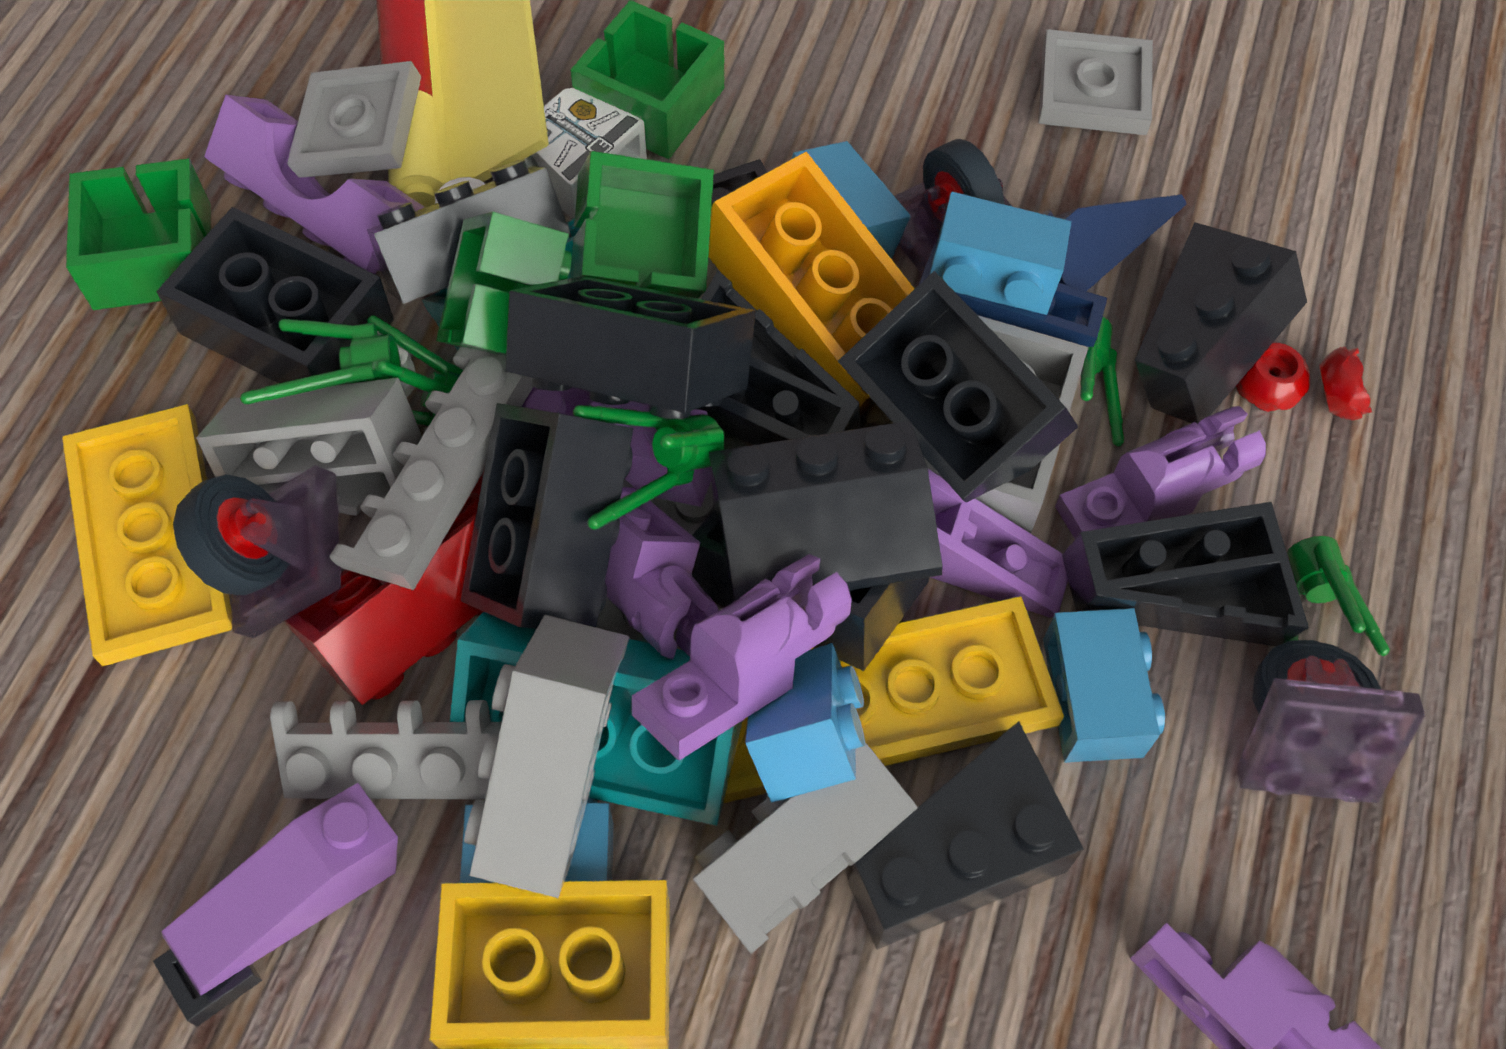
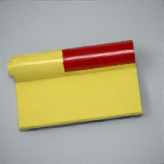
M377 0L381 65L412 61L421 75L402 166L397 169H388V180L391 185L422 206L428 207L435 204L434 193L439 191L440 187L448 181L456 178L471 177L484 182L492 178V170L511 162L525 159L549 146L530 0Z

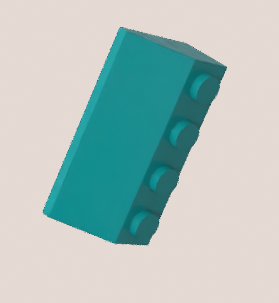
M483 612L458 638L450 722H466V706L470 700H485L489 707L490 722H502L504 712L492 709L493 696L500 672L504 664L516 666L536 629L518 627ZM632 639L628 640L624 659L621 660L609 700L612 703L607 726H603L593 768L595 773L589 798L717 826L725 799L742 721L678 761L632 716V695L689 662L690 656L683 650L676 649L674 659L662 656L649 643Z

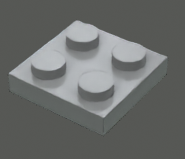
M1047 29L1042 50L1038 124L1147 135L1152 121L1153 40Z
M412 61L311 73L287 162L293 172L299 178L401 168L421 81V75Z

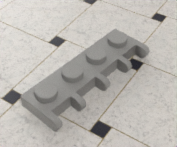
M460 347L453 357V362L463 370L449 394L440 391L431 392L425 405L436 416L418 445L400 442L393 455L397 461L405 466L385 498L367 495L360 508L372 519L355 547L337 544L329 556L336 565L346 570L414 590L485 470L496 404L501 403L522 407L533 388L531 385L532 378L505 372L506 356L468 347Z
M470 700L467 703L465 712L466 722H423L421 705L418 701L400 702L397 710L398 722L357 723L355 707L351 701H335L332 704L330 723H298L297 711L293 702H275L270 713L284 798H332L354 784L359 783L370 799H486L490 780L478 777L480 759L490 732L500 734L502 722H490L489 707L485 700Z

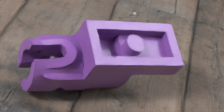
M1240 406L1231 407L1205 417L1198 424L1193 422L1170 432L1163 438L1126 452L1120 457L1114 473L1060 494L1055 508L1074 538L1083 531L1187 515L1194 511L1203 494L1237 480L1245 471L1260 465L1266 456V443L1260 430L1234 441V425L1243 422L1248 413ZM1228 447V450L1223 455V459H1221L1217 451Z
M623 487L621 498L636 491V489ZM648 501L619 518V535L615 544L611 547L605 579L607 598L626 616L629 624L635 630L641 632L645 640L662 656L674 659L677 645L690 656L691 633L694 625L718 612L719 609L691 575L700 542L651 501ZM678 628V631H677V634H676V642H675V640H674V638H673V633H674L675 629Z
M811 554L778 571L772 581L764 579L737 601L695 624L691 633L690 661L632 695V716L678 761L793 689L795 659L829 638L834 633L835 627L849 616L852 599L847 583L837 572L813 586L812 574L819 571L820 558Z
M1166 923L1130 958L1219 1049H1382L1354 1020L1333 1031L1330 1030L1328 1026L1330 1021L1329 1011L1335 1008L1334 1000L1329 995L1322 994L1280 952L1261 941H1258L1244 951L1219 975L1211 967L1212 959L1209 953L1196 939L1184 932L1176 933Z

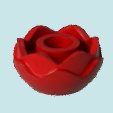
M1273 342L1236 387L1239 395L1262 411L1288 410L1294 407L1308 393L1310 371L1306 360L1297 350L1286 344Z
M1339 347L1329 353L1319 365L1329 413L1342 419L1360 420L1363 417L1362 415L1372 413V408L1369 406L1371 403L1370 396L1362 380L1364 367L1357 356L1360 353L1359 348L1347 350L1346 347Z

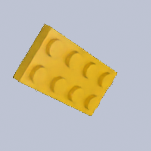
M188 404L62 436L92 655L102 666L235 629L229 594H224L205 584L187 566L176 545L173 521L177 505L192 488L207 480L202 449L196 439L199 435L196 417Z

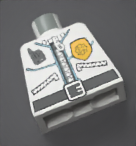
M575 88L564 89L544 106L549 146L525 158V162L528 168L532 166L546 167L562 210L573 219L576 208L578 173L590 151L647 159L644 121Z

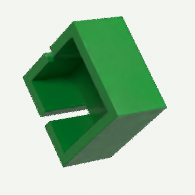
M629 0L604 30L605 41L597 38L570 69L572 87L643 120L646 149L669 160L725 89L724 40L681 22L676 28L677 69L673 68L672 18Z
M590 151L578 173L574 228L580 229L573 239L570 278L586 276L699 299L707 288L714 170Z
M190 158L136 165V176L155 211L153 213L147 212L124 167L69 173L66 268L93 310L161 301L156 291L211 231V203Z
M493 211L464 219L436 341L506 356L510 290L568 279L572 255L565 248L569 234Z

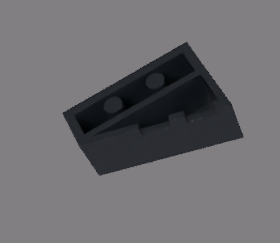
M1194 222L1135 358V363L1151 408L1188 423L1196 422L1197 424L1216 410L1306 305L1307 298L1296 251Z
M719 270L701 298L702 300L756 310L733 288L732 282ZM760 309L756 310L747 389L723 398L720 405L697 408V410L707 411L708 416L713 418L722 430L753 445L862 428L859 402L802 348L800 350L796 348L774 327L773 321Z
M1272 502L1083 531L1078 534L1062 555L1076 612L1135 608L1138 626L1275 647L1288 642L1309 628Z
M1018 721L854 863L848 885L875 948L878 950L1066 873L1084 848L1022 725Z

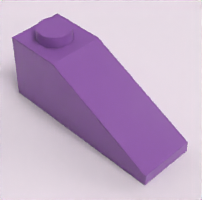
M928 469L943 564L942 575L930 578L999 601L1022 596L1026 610L1049 618L1054 617L1055 613H1059L1068 582L1062 557L1063 554L977 499L965 503L942 477Z
M356 783L289 823L162 931L163 938L199 994L203 995L246 966L254 963L395 874L398 836L359 783Z

